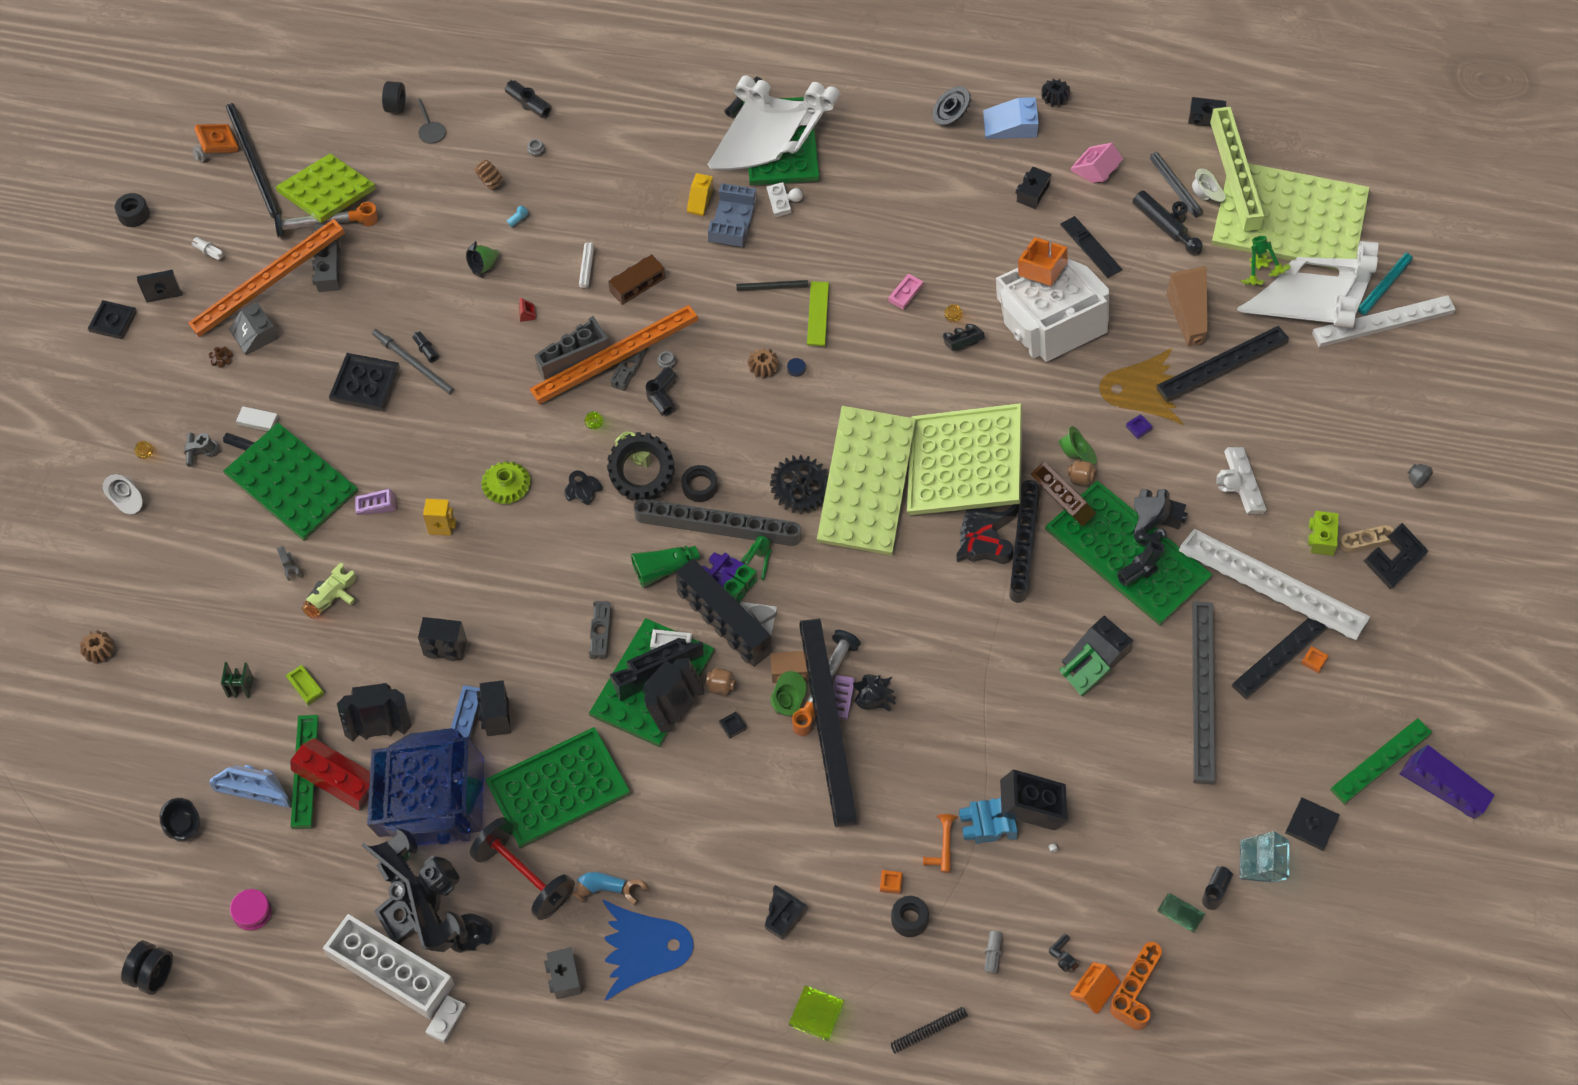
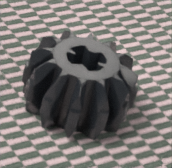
M1053 78L1051 81L1047 80L1042 86L1041 97L1045 104L1050 103L1051 107L1053 105L1057 107L1060 104L1065 105L1066 101L1070 98V86L1067 85L1066 81L1061 82V79L1055 80Z

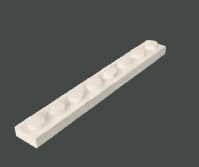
M1447 295L1356 318L1353 328L1338 327L1332 324L1313 329L1312 334L1320 348L1454 314L1456 309Z

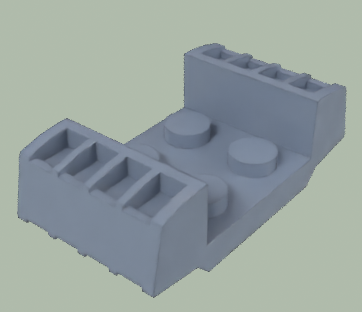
M721 184L719 189L720 200L714 221H710L708 229V242L743 247L754 212L757 197L756 188Z

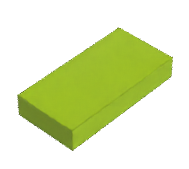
M303 665L285 675L308 706L324 696L322 689Z

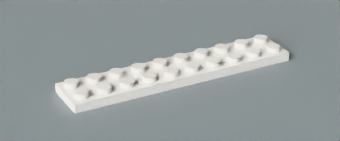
M1196 529L1190 533L1180 546L1179 551L1187 557L1194 558L1202 562L1203 565L1210 566L1221 574L1236 579L1239 583L1271 597L1274 601L1289 606L1292 610L1307 615L1312 620L1325 624L1330 629L1343 633L1348 638L1357 640L1370 616Z

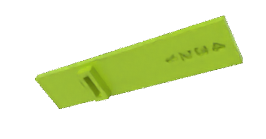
M811 281L807 346H825L829 282Z

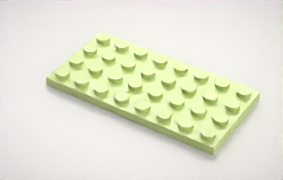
M847 406L841 407L816 542L892 556L915 418Z

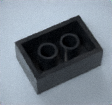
M1014 769L1000 780L1001 815L1003 817L1050 830H1056L1068 821L1066 784Z

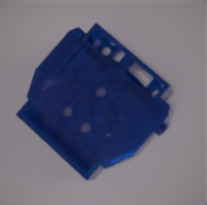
M453 728L411 733L390 744L387 748L372 749L367 825L378 837L392 836L394 838L398 834L396 829H405L413 835L418 846L436 843L445 845L458 840L462 842L470 841V833L482 831L484 756L469 737H463L458 730Z

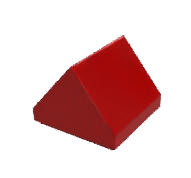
M523 298L519 299L520 322L536 319L534 304Z

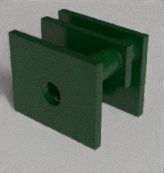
M225 662L221 686L226 696L230 698L232 691L234 697L237 698L239 686H241L246 697L249 698L253 675L248 664L244 663L242 674L239 673L238 668H235L233 674L228 663Z

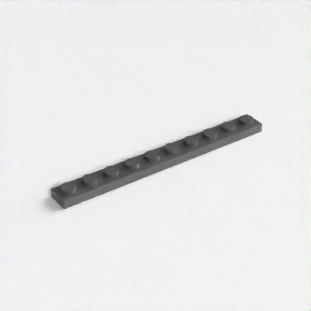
M1193 601V783L1214 784L1213 603Z

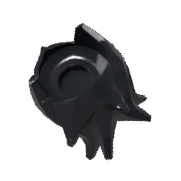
M867 674L862 677V681L853 682V686L859 692L854 702L861 709L884 708L890 712L891 710L886 701H890L894 705L896 704V697L891 694L895 691L888 688L892 677L883 679L880 678L881 675Z

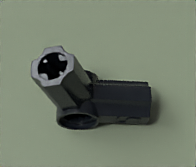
M664 367L645 386L647 400L653 403L661 416H668L675 410V405L665 392L677 379V374L669 367Z
M1155 539L1149 541L1144 551L1137 555L1131 564L1117 572L1119 582L1123 586L1128 587L1142 577L1148 578L1153 575L1158 569L1156 564L1164 553L1165 546L1163 543Z

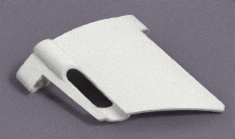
M742 76L734 89V93L745 103L708 163L711 170L750 168L779 160L785 152L792 154L797 152L823 112L834 108L841 95L839 90L831 86L825 89L822 84L812 82L804 95V101L783 100L769 96L771 87L766 81L758 80L755 83L751 77ZM799 126H807L799 141H791Z

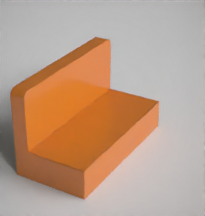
M1093 962L1070 995L1074 1000L1086 1003L1092 1012L1097 1014L1116 989L1120 980L1108 965Z

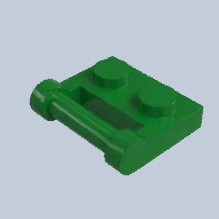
M1089 643L1065 667L1062 666L1059 669L1060 673L1081 696L1088 693L1112 670ZM1091 655L1093 659L1073 676L1070 672L1086 657Z

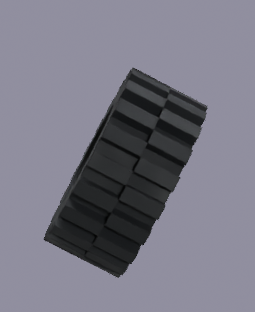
M636 432L635 436L628 434L626 439H619L617 441L618 445L616 447L613 445L612 453L608 455L607 459L609 462L607 465L609 478L615 489L631 501L632 499L636 501L639 499L652 500L651 498L661 497V493L663 491L666 493L668 485L672 484L673 475H675L674 459L667 444L662 442L657 436L652 437L651 433L642 435L641 432ZM640 451L653 454L660 463L657 477L645 485H636L629 482L625 478L623 471L628 457Z

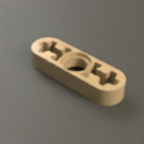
M1388 525L1347 533L1343 535L1340 541V548L1346 553H1353L1389 545L1392 542L1385 535H1389L1394 529ZM1369 536L1372 538L1373 541L1367 543L1362 539V537Z

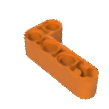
M1148 942L1143 946L1114 995L1110 1006V1013L1113 1017L1136 1030L1144 1029L1150 1018L1149 1009L1136 1000L1156 968L1162 954L1160 945L1155 942ZM1150 953H1153V955L1151 956V958H1150V960H1149V962H1148V961L1146 960V959H1147V956H1148ZM1141 968L1146 974L1141 975L1137 973L1136 969ZM1126 986H1133L1136 991L1130 992L1126 989ZM1122 1003L1126 1008L1118 1009L1115 1004ZM1140 1014L1145 1020L1139 1021L1134 1015Z

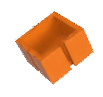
M1034 237L1027 250L1025 249L1018 259L1019 276L1052 286L1068 263L1067 247L1052 242L1050 258L1049 241Z

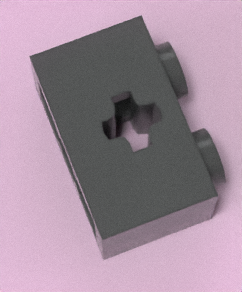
M572 947L548 952V960L544 961L546 973H551L552 980L548 981L550 993H555L556 999L582 994ZM564 971V976H560V972Z

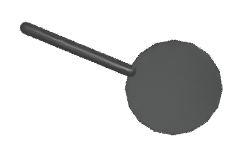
M418 99L426 123L418 131L419 138L425 143H437L445 137V127L439 122L429 121L422 101Z

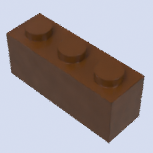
M651 254L637 264L628 267L619 275L613 276L608 281L609 290L620 304L623 305L666 279L665 268Z

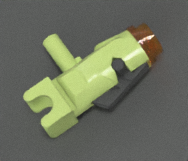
M343 563L338 564L331 571L332 575L326 581H318L312 592H310L303 603L302 611L313 619L327 609L335 598L338 599L339 597L349 605H353L355 599L343 590L345 588L348 589L356 581L354 571L345 574Z

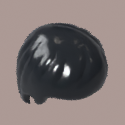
M174 798L168 800L162 806L159 819L164 834L178 842L192 840L200 828V817L194 804L188 799Z
M467 913L461 915L467 925L468 935L465 938L457 935L453 938L455 944L450 948L457 953H463L465 951H476V947L480 944L488 945L493 935L492 923L485 917L477 914Z

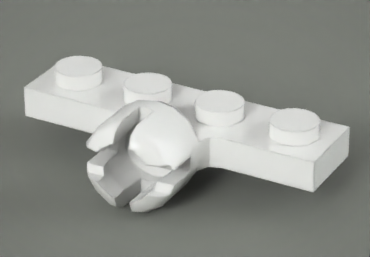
M1227 447L1224 453L1231 470H1221L1217 475L1216 484L1225 485L1218 486V489L1222 492L1239 493L1247 515L1264 514L1267 509L1244 447Z

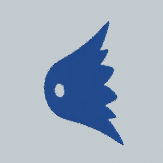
M602 900L609 912L617 919V921H608V923L619 931L604 938L607 943L618 948L607 956L605 962L620 965L610 975V978H619L609 990L605 1001L636 983L680 967L691 956L693 938L683 925L674 921L635 913ZM671 939H676L680 943L676 951H671L667 947V943Z

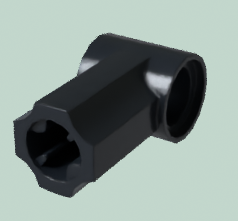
M1224 866L1216 867L1202 897V904L1207 909L1214 910L1220 906L1233 877V873ZM1209 895H1214L1217 899H1212Z

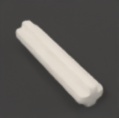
M592 242L584 244L579 280L580 288L587 289L589 287L594 254V244Z

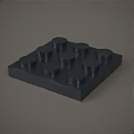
M346 353L329 395L330 401L383 411L400 368L399 362Z

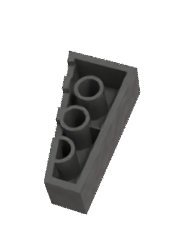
M594 316L590 317L584 325L580 324L575 327L576 330L568 335L566 333L563 335L559 342L550 344L534 355L537 369L544 381L610 346L608 337Z

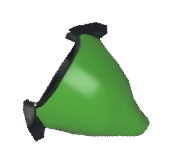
M476 241L466 251V261L474 275L480 278L484 277L483 273L489 270L499 257V250L477 245Z

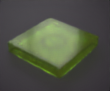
M805 985L789 1021V1026L829 1041L844 1005V1000Z

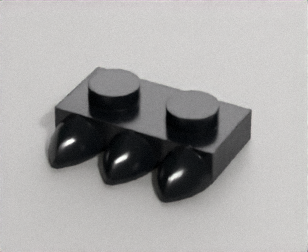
M966 324L965 329L955 328L954 334L945 332L943 338L945 345L954 351L960 350L966 345L978 343L979 340L985 338V335L976 325Z

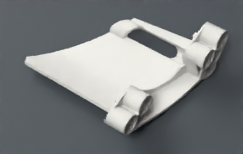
M1359 241L1357 259L1297 257L1289 263V266H1291L1289 270L1281 274L1257 296L1239 306L1237 310L1243 313L1334 323V326L1353 328L1355 315L1372 273L1376 272L1378 243ZM1304 264L1337 267L1339 276L1299 273V270Z

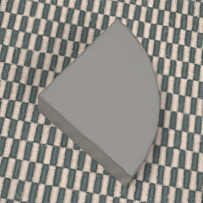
M758 605L749 608V612L760 625L776 617V612L767 606Z

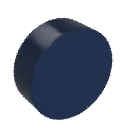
M799 358L789 360L787 363L788 373L794 377L803 375L805 372V362Z

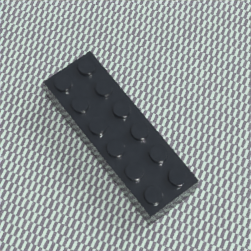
M694 558L676 571L678 595L682 599H686L695 612L698 611L702 615L703 620L708 625L711 624L715 628L716 633L720 637H724L733 650H737L746 663H750L755 667L772 653L771 635Z

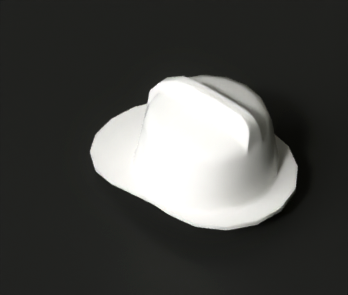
M1198 169L1195 173L1196 178L1192 183L1195 194L1202 200L1211 198L1218 202L1224 201L1225 193L1214 175L1206 169Z
M114 474L104 480V494L119 510L126 514H135L141 509L143 503L142 495L131 478Z

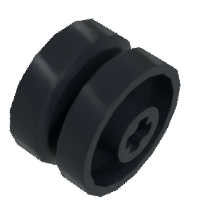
M144 940L138 942L131 949L123 964L121 972L123 984L133 988L138 987L140 991L149 995L157 993L170 974L173 965L172 952L161 947L156 948L154 944Z

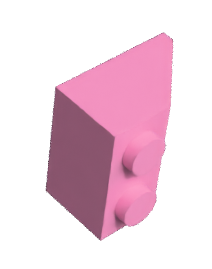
M1113 143L1092 146L1085 151L1070 169L1091 183H1102L1109 178L1112 171L1119 167L1118 164L1123 158Z

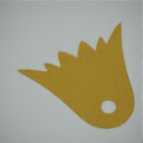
M1172 348L1143 362L1106 374L1099 385V391L1103 399L1116 407L1157 415L1184 425L1180 418L1169 409L1177 407L1170 401L1166 402L1156 390L1158 384L1174 377L1162 374L1170 367V365L1162 364L1168 358ZM1118 384L1122 387V391L1114 393L1111 387Z

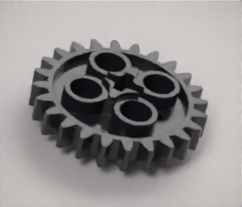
M792 455L791 461L785 458L784 463L779 462L778 467H775L774 473L771 474V493H775L773 499H780L778 505L785 504V510L791 507L792 513L796 509H798L799 514L802 513L803 509L809 513L810 508L816 511L817 505L822 507L829 475H826L828 470H822L823 464L816 465L817 459L811 462L810 456L803 460L802 455L797 460ZM800 471H806L808 474L803 475ZM784 479H790L792 482L787 483ZM810 486H815V487H817L818 489H817V490H812V489L810 488ZM799 494L801 498H796L793 495Z

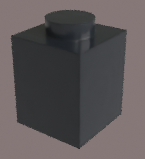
M1169 500L1172 504L1171 513L1161 524L1179 530L1181 523L1185 524L1188 515L1185 512L1186 504Z

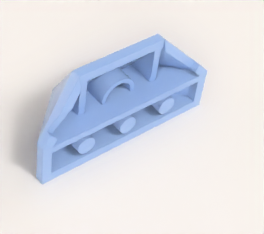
M236 765L226 768L211 778L209 782L213 791L287 808L291 807V803L275 773L267 769L261 771L249 765L244 767Z

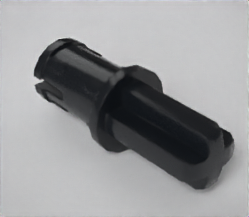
M421 331L415 332L412 338L418 345L419 351L426 356L430 363L437 361L439 355L433 349L432 343L425 338Z

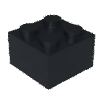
M429 617L422 618L418 640L423 655L431 659L462 660L467 642L462 621Z
M504 680L480 683V691H477V701L480 706L478 718L481 721L482 730L485 729L487 736L511 734L509 699Z

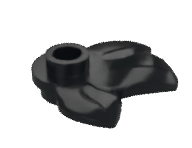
M576 470L570 474L569 484L565 487L564 494L567 501L577 497L579 501L589 505L593 492L602 491V485L595 477L587 476L583 471ZM575 477H580L582 480L577 482Z

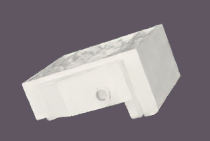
M1068 259L1067 265L1052 286L1019 276L1018 268L996 278L997 300L1001 303L1004 324L1014 334L1017 341H1020L1025 347L1029 348V355L1032 358L1041 356L1047 362L1108 333L1109 288L1083 264Z

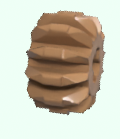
M486 159L477 164L474 169L478 178L491 190L497 188L503 181V177L498 169Z
M764 347L762 350L756 348L755 353H750V358H748L750 373H754L755 377L759 375L762 378L765 375L771 377L772 373H776L779 366L777 354L772 353L771 348L767 351Z
M99 630L95 634L90 631L89 636H83L84 641L80 642L81 655L84 656L86 661H93L95 664L99 660L105 662L104 658H111L110 652L115 651L113 639L110 638L108 633H101Z

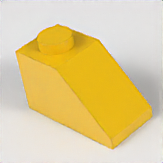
M695 174L690 188L687 213L704 216L714 190L713 176Z

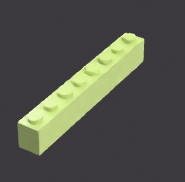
M1231 107L1213 109L1210 123L1243 231L1261 229L1264 214Z

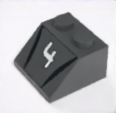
M258 302L242 309L229 328V331L245 355L278 339L274 326Z

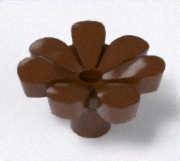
M225 346L222 348L215 347L214 352L209 353L212 366L218 364V367L221 368L224 366V363L227 365L232 363L229 357H232L233 353Z

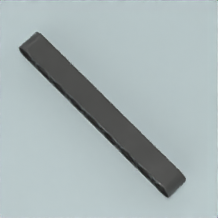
M639 499L634 504L635 518L640 523L755 541L758 536H763L769 539L771 543L787 546H796L801 541V527L798 523L648 499Z

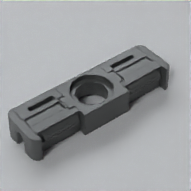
M649 347L620 362L610 379L612 387L622 391L626 390L628 382L636 374L643 356L647 350L649 351ZM628 362L635 364L631 368L625 367V364Z
M595 601L593 603V619L591 620L590 659H596V657L606 659L611 604L608 601ZM597 627L605 628L604 633H595Z

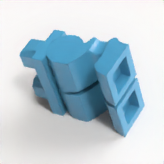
M1001 797L999 799L992 798L990 801L970 802L969 807L959 809L960 821L972 822V826L962 827L964 840H975L976 844L995 842L1002 834H1006L1010 840H1017L1015 820L1006 817L998 818V816H1001Z

